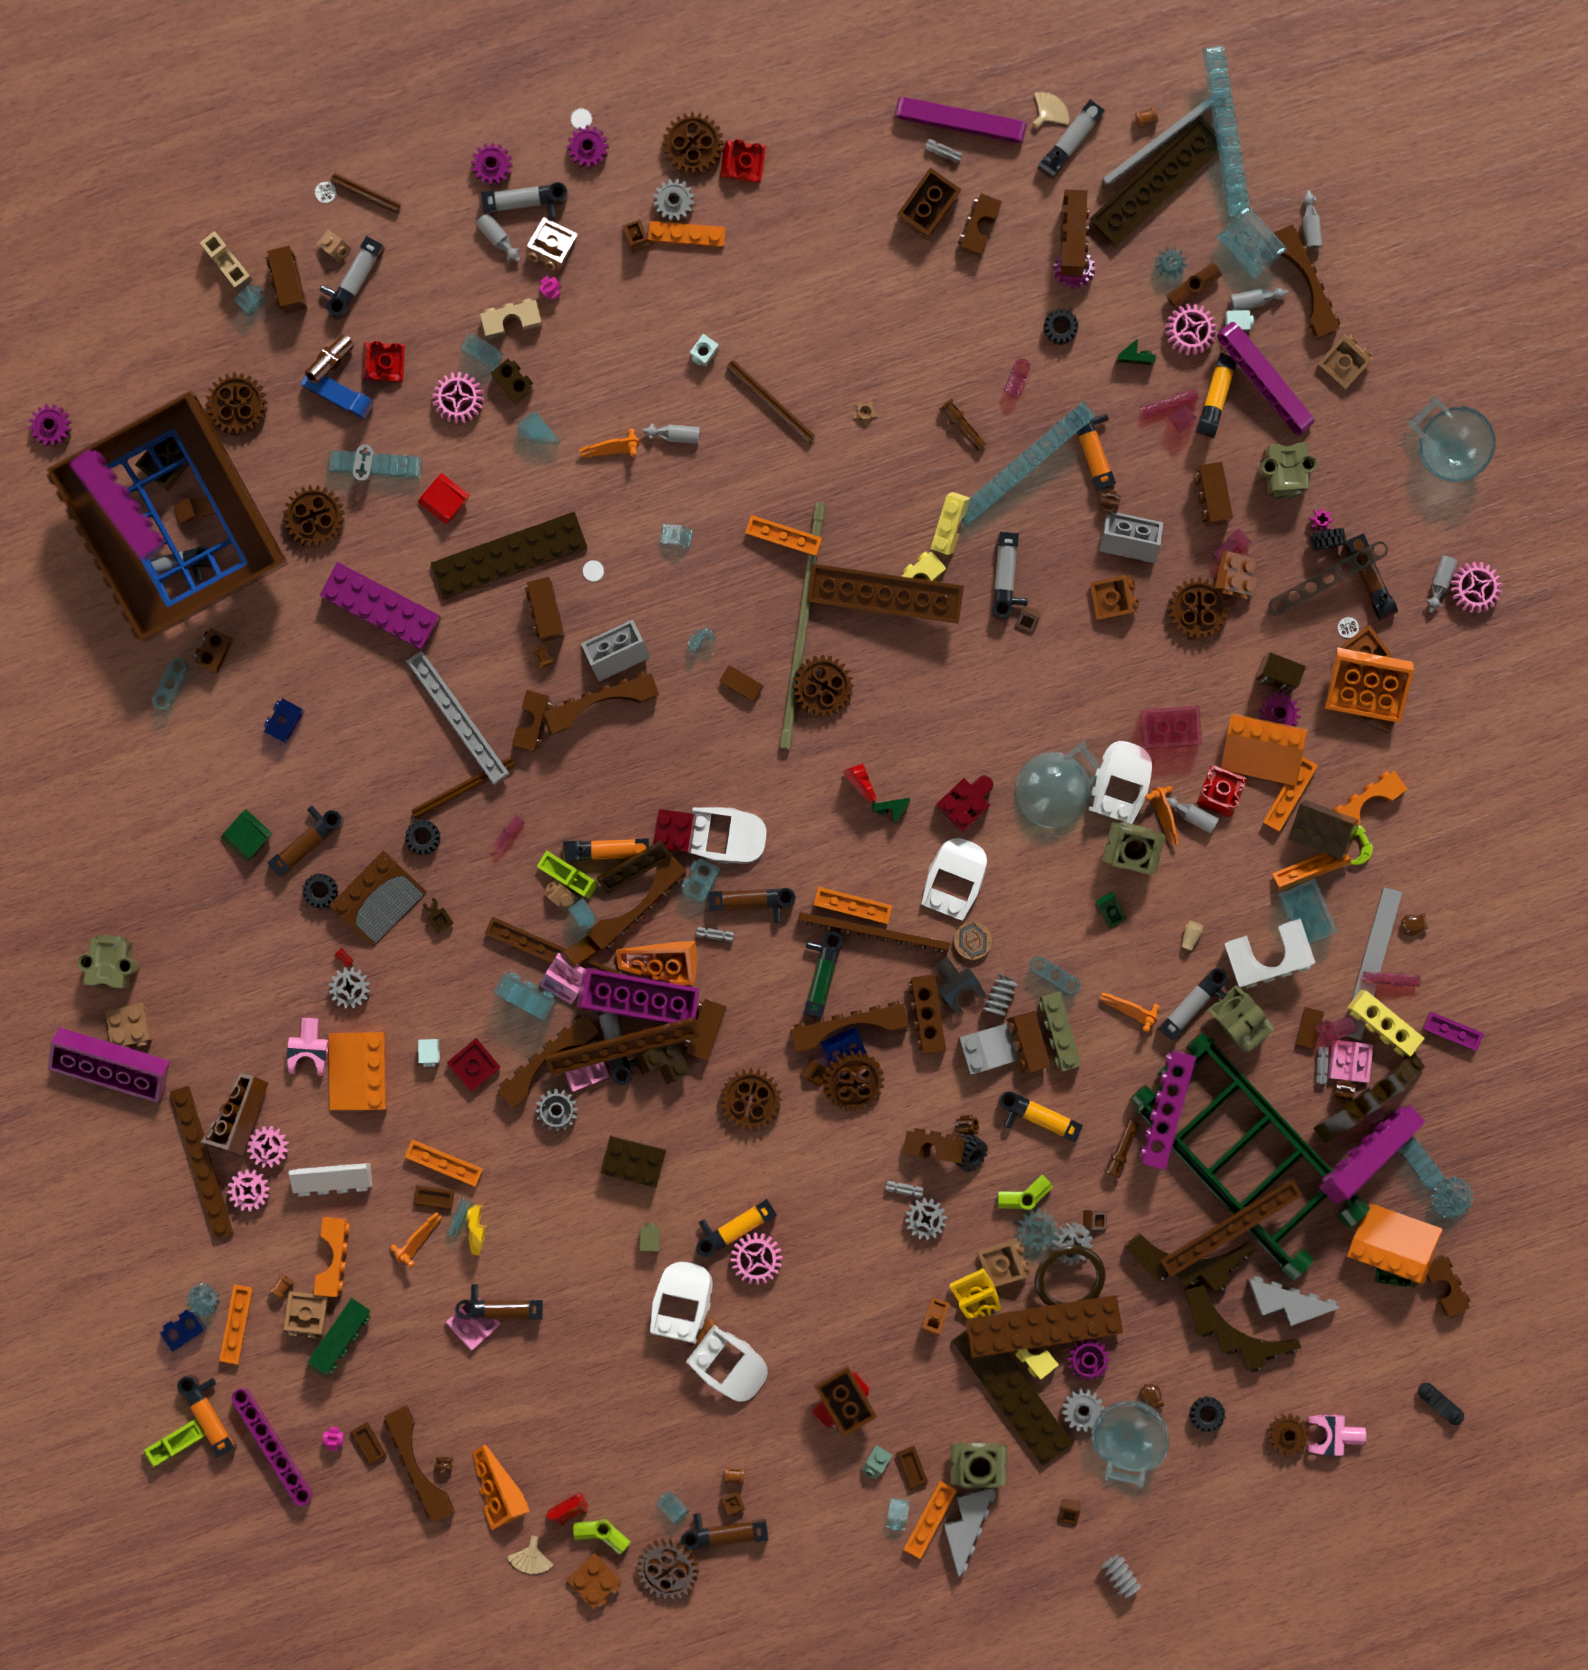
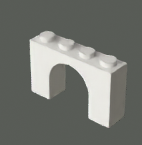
M1301 919L1278 926L1285 946V957L1282 963L1276 967L1264 966L1255 959L1247 935L1225 943L1239 987L1245 986L1248 989L1256 986L1258 981L1263 980L1264 983L1275 980L1274 977L1281 975L1283 978L1292 975V971L1297 969L1300 972L1311 969L1310 965L1314 964L1315 960Z

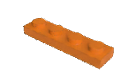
M649 221L648 239L649 242L724 247L725 227Z
M753 515L750 516L745 531L748 535L818 557L823 542L822 537Z
M1302 757L1296 786L1284 785L1265 817L1264 824L1278 832L1281 831L1318 768L1317 764Z
M1322 853L1272 873V876L1281 892L1351 863V858L1348 854L1343 859H1339Z
M818 887L814 906L885 924L889 922L893 906Z
M413 1139L405 1154L407 1159L475 1187L483 1171V1168Z
M233 1285L219 1361L239 1364L253 1287Z
M939 1480L904 1547L905 1551L920 1559L922 1558L957 1489Z

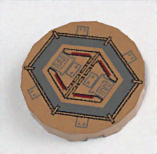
M974 921L961 925L957 929L953 940L959 955L971 960L985 956L992 944L991 933L987 927Z

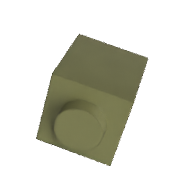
M645 1223V1227H640V1251H660V1227H656V1223Z

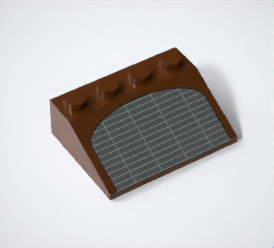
M383 850L329 906L373 946L427 891Z

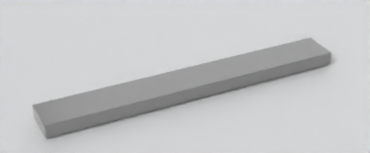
M1221 88L1106 175L1102 180V184L1105 187L1110 186L1188 127L1200 115L1202 116L1225 99L1228 94L1226 88Z
M419 651L406 662L492 783L495 785L508 776L510 773L423 651Z
M1385 887L1382 889L1352 1000L1360 990H1366L1374 996L1402 892ZM1349 1010L1342 1035L1362 1040L1366 1023L1361 1019L1358 1021L1353 1018Z

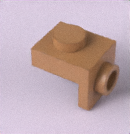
M329 230L316 244L339 263L351 250L341 238Z
M557 879L551 882L544 892L552 902L565 912L578 898Z

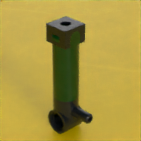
M836 932L826 934L822 944L811 941L806 943L807 949L818 951L820 954L804 1014L819 1018L823 1016L842 946V937ZM830 936L837 937L838 945L836 947L828 945L827 940Z

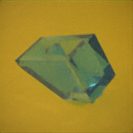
M535 410L517 424L519 428L517 432L523 440L527 438L530 442L554 445L560 443L559 439Z

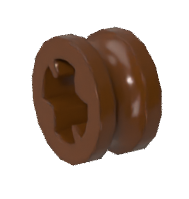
M436 1457V1461H438L436 1468H453L451 1461H453L452 1457Z

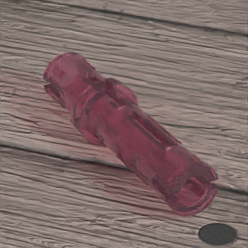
M1196 388L1180 394L1177 392L1175 396L1141 407V410L1146 419L1178 406L1181 408L1183 404L1198 400L1199 396ZM1168 404V405H1166V406H1163V407H1160V408H1157V409L1153 410V408H1156V407H1159V406Z
M1363 971L1362 979H1365L1362 980L1363 983L1397 985V987H1419L1421 984V979H1418L1420 975H1408L1403 972L1393 974Z

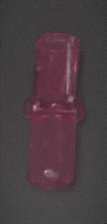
M515 815L513 820L506 828H503L504 831L493 843L494 847L502 851L509 841L515 838L514 835L525 822Z

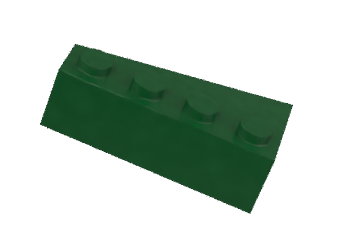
M351 1297L307 1361L306 1366L325 1379L329 1374L332 1375L338 1366L336 1363L339 1358L343 1359L347 1354L349 1343L351 1341L355 1342L360 1334L358 1332L359 1328L362 1325L366 1326L369 1322L371 1310Z

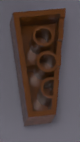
M1064 190L1061 209L1060 276L1083 277L1084 269H1088V258H1085L1089 242L1086 241V236L1089 233V225H1086V220L1089 219V208H1087L1088 190Z
M240 1073L228 1094V1101L222 1104L219 1109L220 1115L216 1122L213 1121L209 1127L211 1130L207 1137H203L201 1143L243 1156L269 1083L257 1077Z

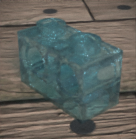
M699 858L698 862L694 860L689 870L692 874L689 879L685 878L681 888L684 889L682 893L704 903L720 868ZM702 866L709 868L710 872L706 877H702L698 873L699 868ZM693 883H698L701 886L698 894L690 892V886Z

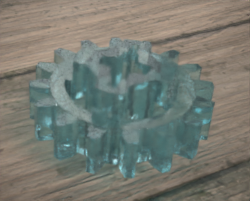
M1453 1176L1452 1181L1449 1178H1445L1446 1183L1439 1182L1440 1188H1434L1437 1194L1432 1195L1436 1200L1432 1204L1436 1207L1435 1210L1445 1218L1448 1216L1453 1219L1455 1215L1460 1218L1461 1212L1467 1214L1466 1208H1472L1469 1202L1474 1201V1198L1470 1196L1474 1191L1470 1189L1471 1185L1462 1178L1458 1179Z
M1037 1209L1035 1214L1032 1210H1029L1030 1215L1023 1214L1025 1220H1019L1022 1227L1017 1228V1231L1022 1232V1234L1018 1238H1024L1025 1240L1022 1244L1026 1245L1029 1243L1028 1249L1030 1250L1033 1246H1035L1036 1251H1039L1041 1246L1044 1250H1047L1046 1245L1053 1246L1051 1240H1056L1057 1238L1054 1233L1059 1232V1229H1056L1054 1226L1058 1222H1052L1054 1216L1050 1215L1047 1217L1048 1211L1046 1210L1043 1214H1041L1040 1209ZM1042 1217L1044 1220L1035 1222L1032 1218ZM1032 1223L1038 1227L1042 1226L1041 1231L1044 1237L1039 1233L1034 1234L1035 1229ZM1028 1224L1030 1226V1232L1026 1236L1025 1228ZM1049 1224L1051 1227L1050 1236L1046 1234V1229L1049 1226ZM1041 1238L1044 1242L1035 1243L1032 1240Z

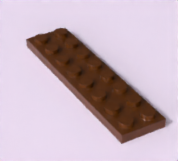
M813 563L807 602L959 624L964 585Z
M1117 1295L965 1319L971 1358L1123 1333Z

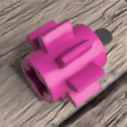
M546 276L540 280L542 285L538 288L546 299L551 297L552 300H555L560 296L559 290L562 287L555 277L549 279Z
M1324 507L1319 513L1317 510H1314L1315 516L1309 518V520L1313 521L1311 528L1317 527L1318 532H1321L1323 527L1328 530L1330 528L1328 523L1334 522L1329 516L1332 512H1324ZM1320 516L1326 520L1322 524H1320V520H1317Z
M330 1427L329 1431H324L323 1446H328V1451H337L338 1447H343L344 1432H339V1427Z

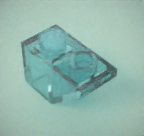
M470 332L460 347L463 354L492 370L497 368L504 356L495 347Z
M584 898L568 908L580 928L585 927L588 929L596 923L594 919L597 918V915Z

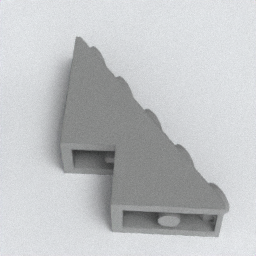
M1257 1276L1248 1279L1260 1314L1265 1315L1283 1308L1288 1324L1291 1326L1339 1309V1306H1337L1338 1301L1327 1298L1326 1301L1319 1300L1318 1295L1308 1293L1306 1296L1300 1294L1301 1290L1293 1287L1286 1290L1282 1288V1284L1271 1281V1284L1263 1282V1278Z
M992 1487L957 1495L962 1519L944 1523L958 1576H961V1574L965 1575L968 1567L966 1560L974 1552L975 1546L973 1542L975 1538H979L982 1531L980 1524L982 1520H986L989 1513L987 1506L995 1498L996 1491H993Z

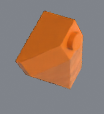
M678 941L616 950L618 969L638 975L644 974L652 977V979H661L677 985L695 984L698 961L695 941Z
M483 1445L475 1450L473 1457L476 1472L482 1481L480 1492L481 1495L484 1494L486 1502L483 1508L491 1530L513 1522L530 1512L522 1492L489 1448Z

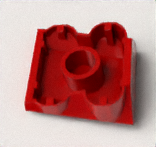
M741 139L734 141L726 140L723 146L720 176L761 183L766 146L758 143H745Z
M380 341L364 342L362 380L403 382L405 344L381 343Z
M441 473L419 498L418 503L446 525L464 507L470 495Z
M864 764L843 771L844 776L868 803L877 800Z
M1211 765L1197 804L1225 817L1233 816L1244 789L1246 778Z
M580 1492L549 1509L546 1513V1518L564 1526V1523L583 1512L587 1513L588 1503Z

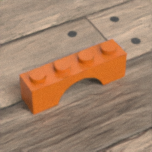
M1386 771L1378 777L1380 779L1378 783L1374 785L1371 782L1363 788L1364 793L1361 795L1354 794L1347 799L1349 801L1347 805L1343 807L1340 804L1333 810L1358 819L1359 825L1361 823L1360 809L1367 799L1379 797L1391 802L1408 789L1395 771L1392 773Z
M322 1217L320 1237L324 1238L331 1245L333 1261L325 1272L316 1275L314 1295L338 1297L339 1293L343 1292L344 1281H341V1274H344L346 1269V1262H343V1256L348 1251V1243H345L346 1235L350 1233V1224L347 1223L348 1219Z

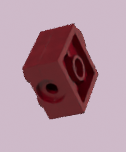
M986 775L978 777L972 784L963 778L936 806L963 832L990 806L984 797L993 789V781Z

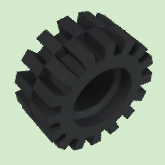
M1059 308L1056 311L1053 310L1046 317L1043 326L1044 334L1048 337L1049 341H1053V344H1068L1078 332L1079 323L1076 320L1077 317L1071 311H1066L1067 309L1063 308V310H1060ZM1057 320L1066 321L1068 331L1063 334L1057 333L1054 330V323Z
M1344 528L1329 529L1310 534L1313 550L1329 549L1347 544Z
M419 820L414 821L408 826L409 828L405 832L406 845L411 851L427 855L435 851L439 846V841L441 840L440 831L432 822ZM426 830L429 832L430 840L427 844L420 845L417 843L415 836L418 831Z
M318 873L309 876L310 878L305 880V884L302 887L304 900L315 908L328 907L337 898L338 885L335 883V880L326 874ZM322 883L327 887L328 892L324 898L314 896L313 888L315 885Z
M972 1134L962 1139L965 1140L962 1162L955 1163L966 1172L975 1171L976 1167H980V1163L985 1161L983 1158L987 1157L986 1152L988 1151V1145Z
M1208 1396L1200 1397L1190 1407V1420L1198 1430L1212 1433L1214 1430H1219L1221 1425L1223 1426L1226 1412L1223 1405L1215 1398ZM1205 1407H1210L1215 1412V1417L1210 1422H1205L1200 1417V1412Z

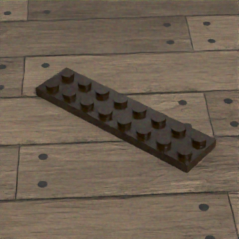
M1200 115L1091 216L1089 220L1116 247L1227 142Z
M574 511L433 561L431 565L443 599L588 547Z
M967 1329L951 1340L1042 1467L1074 1444L1008 1352L971 1358Z

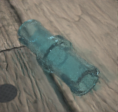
M461 1198L456 1213L452 1215L453 1219L446 1234L458 1238L463 1223L467 1221L466 1216L468 1209L473 1204L472 1201H466L465 1198Z

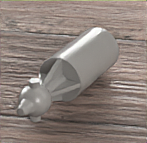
M1310 190L1307 191L1303 203L1307 205L1305 217L1302 218L1304 240L1307 249H1316L1322 247L1320 216L1317 215L1313 207L1316 197L1311 194Z
M489 213L480 217L475 223L476 226L495 247L508 252V260L520 262V249L511 247L506 232Z
M1276 288L1271 292L1257 289L1230 295L1231 307L1233 311H1241L1264 306L1273 298L1282 299L1288 293V290Z
M650 424L649 427L642 429V432L646 433L649 439H653L654 436L658 435L668 442L699 444L700 427L669 424L657 429L654 424Z
M1444 555L1441 556L1431 584L1433 598L1426 601L1429 605V612L1432 613L1436 608L1442 606L1438 599L1448 590L1458 560Z
M1176 796L1166 798L1170 808L1176 809L1184 820L1210 834L1212 833L1218 822L1217 817L1192 804H1178Z

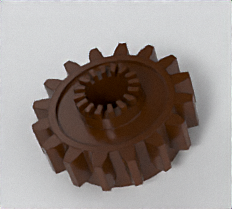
M1291 1413L1288 1414V1417H1285L1284 1414H1281L1280 1419L1275 1417V1423L1269 1424L1272 1429L1267 1431V1434L1271 1435L1267 1439L1268 1442H1273L1271 1448L1276 1449L1278 1447L1277 1453L1281 1454L1284 1451L1286 1457L1289 1456V1452L1296 1456V1450L1303 1452L1301 1447L1303 1445L1308 1446L1305 1439H1310V1436L1306 1434V1432L1310 1431L1309 1428L1303 1427L1306 1422L1304 1420L1299 1422L1300 1417L1297 1415L1293 1418ZM1287 1430L1293 1431L1292 1438L1285 1439L1284 1433Z

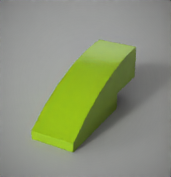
M547 850L536 866L590 899L599 884Z
M196 1419L144 1449L143 1453L150 1465L154 1467L204 1437L205 1434Z

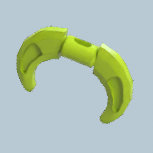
M1357 825L1354 835L1358 836L1364 847H1362L1360 856L1357 859L1351 860V865L1364 864L1369 860L1373 852L1372 843L1369 844L1365 834L1366 830L1360 825Z

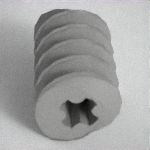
M997 973L1001 979L994 980L998 985L991 987L995 994H988L992 1001L986 1000L985 1003L989 1008L983 1007V1009L999 1016H1006L1002 1009L1009 1008L1005 1002L1012 1001V998L1008 995L1015 994V991L1011 988L1018 987V984L1015 980Z
M1120 1554L1103 1563L1101 1568L1108 1567L1105 1575L1112 1574L1109 1581H1116L1113 1588L1120 1587L1117 1594H1124L1123 1598H1127L1137 1592L1141 1585L1139 1583L1135 1584L1137 1581L1136 1577H1131L1133 1572L1127 1570L1128 1564H1122L1125 1559L1119 1557Z

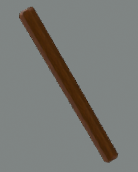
M734 360L727 365V369L807 443H810L815 438V435Z
M511 757L502 761L507 771L516 766ZM483 771L411 810L412 814L418 819L490 779Z

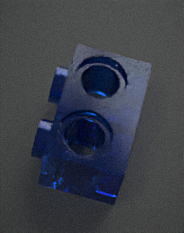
M856 1027L820 1042L829 1063L830 1061L836 1063V1056L842 1059L844 1052L847 1056H850L851 1051H853L854 1055L861 1051L862 1057L867 1053ZM852 1043H858L855 1048H849ZM834 1051H840L838 1055L832 1056Z
M188 1309L178 1315L179 1320L174 1323L171 1320L162 1326L164 1330L160 1332V1335L172 1352L207 1329L195 1309L190 1312ZM188 1318L195 1322L193 1329L186 1326ZM172 1329L179 1333L177 1340L170 1337Z

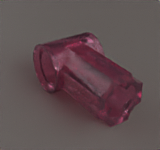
M1021 358L1015 361L1004 387V393L1013 397H1019L1030 371V363L1026 359ZM1017 364H1025L1026 371L1024 373L1018 372L1016 369Z
M1239 528L1212 554L1220 563L1223 551L1240 553L1252 542Z
M1352 1016L1335 1022L1322 1021L1316 1026L1318 1036L1324 1046H1332L1338 1041V1038L1357 1032Z

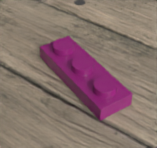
M1429 1011L1422 1028L1474 1051L1478 1050L1484 1035L1480 1031Z

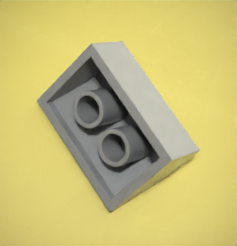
M1112 512V515L1106 514L1099 551L1156 563L1161 545L1163 522Z
M633 619L581 643L598 681L607 679L650 658V654Z

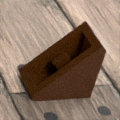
M640 219L623 225L632 254L650 248L649 239Z

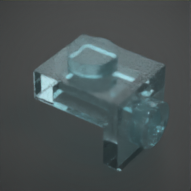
M663 524L661 543L689 548L692 540V529L682 525Z
M705 627L703 630L698 629L696 634H692L688 640V650L696 654L704 637L715 642L714 632Z
M670 1491L661 1495L656 1503V1506L662 1509L674 1524H677L690 1511Z
M890 1498L886 1527H890L892 1530L906 1528L910 1501Z

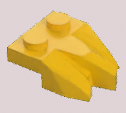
M475 1204L472 1208L468 1209L466 1220L469 1221L471 1253L480 1257L487 1226L479 1225L483 1205Z
M984 1268L950 1283V1289L959 1301V1307L966 1318H975L979 1314L981 1316L991 1315V1309L996 1311L1002 1310L996 1288Z

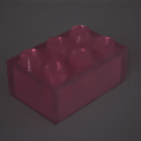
M1199 705L1140 711L1143 749L1197 746L1202 744Z

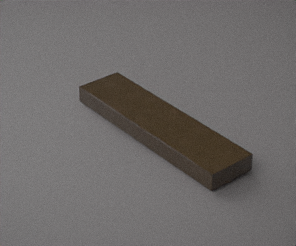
M660 840L597 877V881L609 894L672 858V853Z

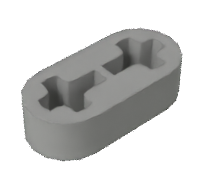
M361 445L356 451L353 475L360 482L367 481L372 472L374 451L369 445ZM367 449L371 454L366 456V460L363 462V456L360 453ZM362 465H364V470L367 472V474H364L362 478H360V475L357 473V470L360 471Z

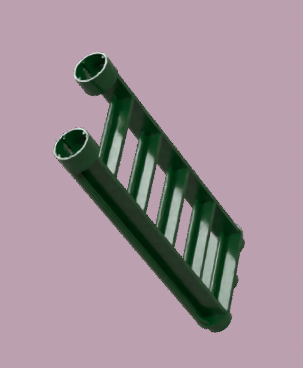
M1201 1032L1187 1044L1185 1048L1191 1055L1196 1057L1194 1067L1205 1056L1209 1055L1233 1082L1175 1134L1171 1149L1232 1214L1237 1213L1258 1199L1301 1157H1304L1322 1178L1329 1172H1333L1215 1045V1040L1212 1037L1208 1039ZM1168 1065L1162 1067L1157 1073L1160 1078L1163 1072H1167ZM1174 1067L1172 1070V1075L1175 1077H1179L1183 1073L1181 1067ZM1161 1083L1153 1091L1145 1084L1129 1099L1135 1106L1133 1111L1139 1113L1151 1127L1153 1121H1150L1153 1110L1151 1107L1156 1103L1157 1092L1162 1091L1163 1084ZM1174 1085L1169 1086V1087L1167 1088V1092H1168ZM1240 1088L1264 1116L1207 1168L1184 1144L1183 1140ZM1160 1123L1156 1129L1159 1133H1164L1167 1131L1168 1126L1165 1123ZM1272 1123L1296 1150L1247 1196L1238 1202L1214 1175L1265 1127ZM1322 1189L1272 1236L1259 1223L1247 1230L1280 1265V1269L1291 1281L1302 1275L1312 1265L1314 1260L1303 1248L1298 1249L1289 1257L1278 1243L1328 1197ZM1354 1193L1344 1200L1346 1204L1336 1214L1347 1228L1355 1225L1370 1210L1369 1205L1359 1195L1356 1196Z

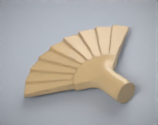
M1045 92L1034 93L1039 111V117L1033 122L1036 128H1039L1045 121L1069 125L1067 108L1059 98Z
M531 1536L529 1547L507 1556L515 1568L528 1574L542 1573L554 1565L537 1549V1536Z

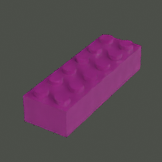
M88 449L73 460L70 465L140 559L147 561L165 548L163 544L164 538L158 531H153L151 528L153 523L147 516L139 512L141 510L139 504L127 496L130 494L123 484L116 481L118 476L115 472L104 465L106 463L104 457L100 453Z
M339 562L336 563L319 595L323 599L424 651L441 619L440 615Z
M584 969L577 1008L669 1024L691 1017L695 1018L700 989L605 971Z
M59 1027L51 1041L48 1070L158 1103L166 1088L170 1060Z
M1411 1105L1406 1107L1400 1106L1396 1110L1393 1109L1386 1116L1387 1120L1380 1122L1374 1127L1375 1132L1365 1136L1361 1140L1362 1144L1358 1148H1353L1348 1153L1350 1157L1346 1160H1341L1335 1166L1336 1170L1332 1173L1329 1172L1322 1179L1323 1183L1319 1187L1334 1204L1348 1199L1425 1123V1120Z

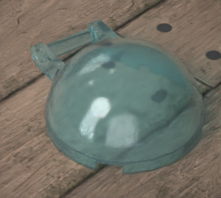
M1433 395L1430 398L1431 401L1412 420L1409 419L1406 422L1420 436L1418 451L1423 464L1433 475L1450 482H1463L1478 476L1489 465L1495 452V433L1490 422L1483 414L1466 406L1448 409ZM1438 406L1442 412L1434 416L1422 431L1417 425Z
M1085 741L1081 742L1068 754L1048 752L1037 755L1021 768L1016 778L1015 797L1022 813L1033 823L1042 827L1059 828L1071 824L1084 813L1090 801L1091 784L1097 780V776L1094 775L1089 779L1083 766L1072 756L1080 751L1095 771L1101 767L1085 746L1087 745Z
M1132 1400L1120 1401L1107 1407L1096 1420L1092 1430V1442L1096 1453H1099L1103 1460L1108 1462L1105 1480H1120L1138 1484V1487L1144 1488L1147 1470L1159 1466L1166 1457L1169 1448L1167 1425L1162 1416L1148 1404ZM1113 1466L1126 1471H1141L1140 1477L1112 1471Z

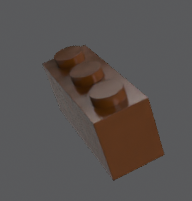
M704 999V1002H699L696 1012L700 1014L695 1021L700 1037L686 1040L684 1048L687 1049L686 1054L708 1061L727 1006L708 999Z
M1035 1011L1007 1018V1028L1012 1034L1013 1048L1017 1052L1019 1058L1018 1065L1023 1074L1050 1067V1061Z

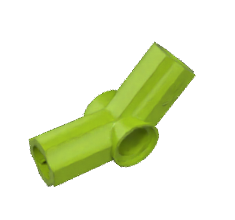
M1041 1175L1024 1192L998 1191V1208L1032 1209L1054 1186ZM1025 1195L1032 1197V1203L1028 1206L1022 1203V1198Z
M607 1519L574 1522L575 1540L600 1538L619 1555L631 1542ZM599 1525H606L609 1531L605 1534L600 1533L598 1530Z

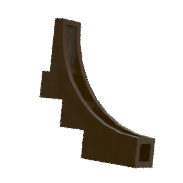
M1415 1052L1411 1056H1407L1380 1080L1350 1102L1322 1119L1313 1129L1322 1141L1326 1143L1354 1127L1366 1115L1380 1108L1389 1098L1405 1090L1414 1081L1413 1079L1425 1068L1421 1059Z
M1140 1233L1125 1244L1126 1248L1156 1282L1158 1280L1163 1281L1169 1276L1160 1261L1169 1253L1152 1245ZM1246 1241L1235 1250L1224 1255L1199 1259L1175 1275L1186 1287L1188 1285L1193 1286L1198 1282V1276L1201 1275L1214 1291H1222L1229 1285L1228 1281L1230 1278L1226 1273L1228 1271L1230 1273L1239 1266L1237 1263L1241 1259H1248L1253 1254L1252 1250L1255 1247L1249 1241Z
M1200 1284L1184 1289L1196 1334L1201 1335V1337L1213 1335L1212 1331H1215L1220 1351L1222 1353L1226 1352V1355L1237 1353V1349L1240 1348L1246 1370L1251 1372L1260 1371L1262 1366H1266L1264 1358L1267 1357V1360L1279 1357L1278 1354L1285 1352L1286 1355L1297 1353V1349L1301 1348L1298 1339L1266 1341L1248 1336L1236 1330L1217 1312L1209 1299L1205 1285Z

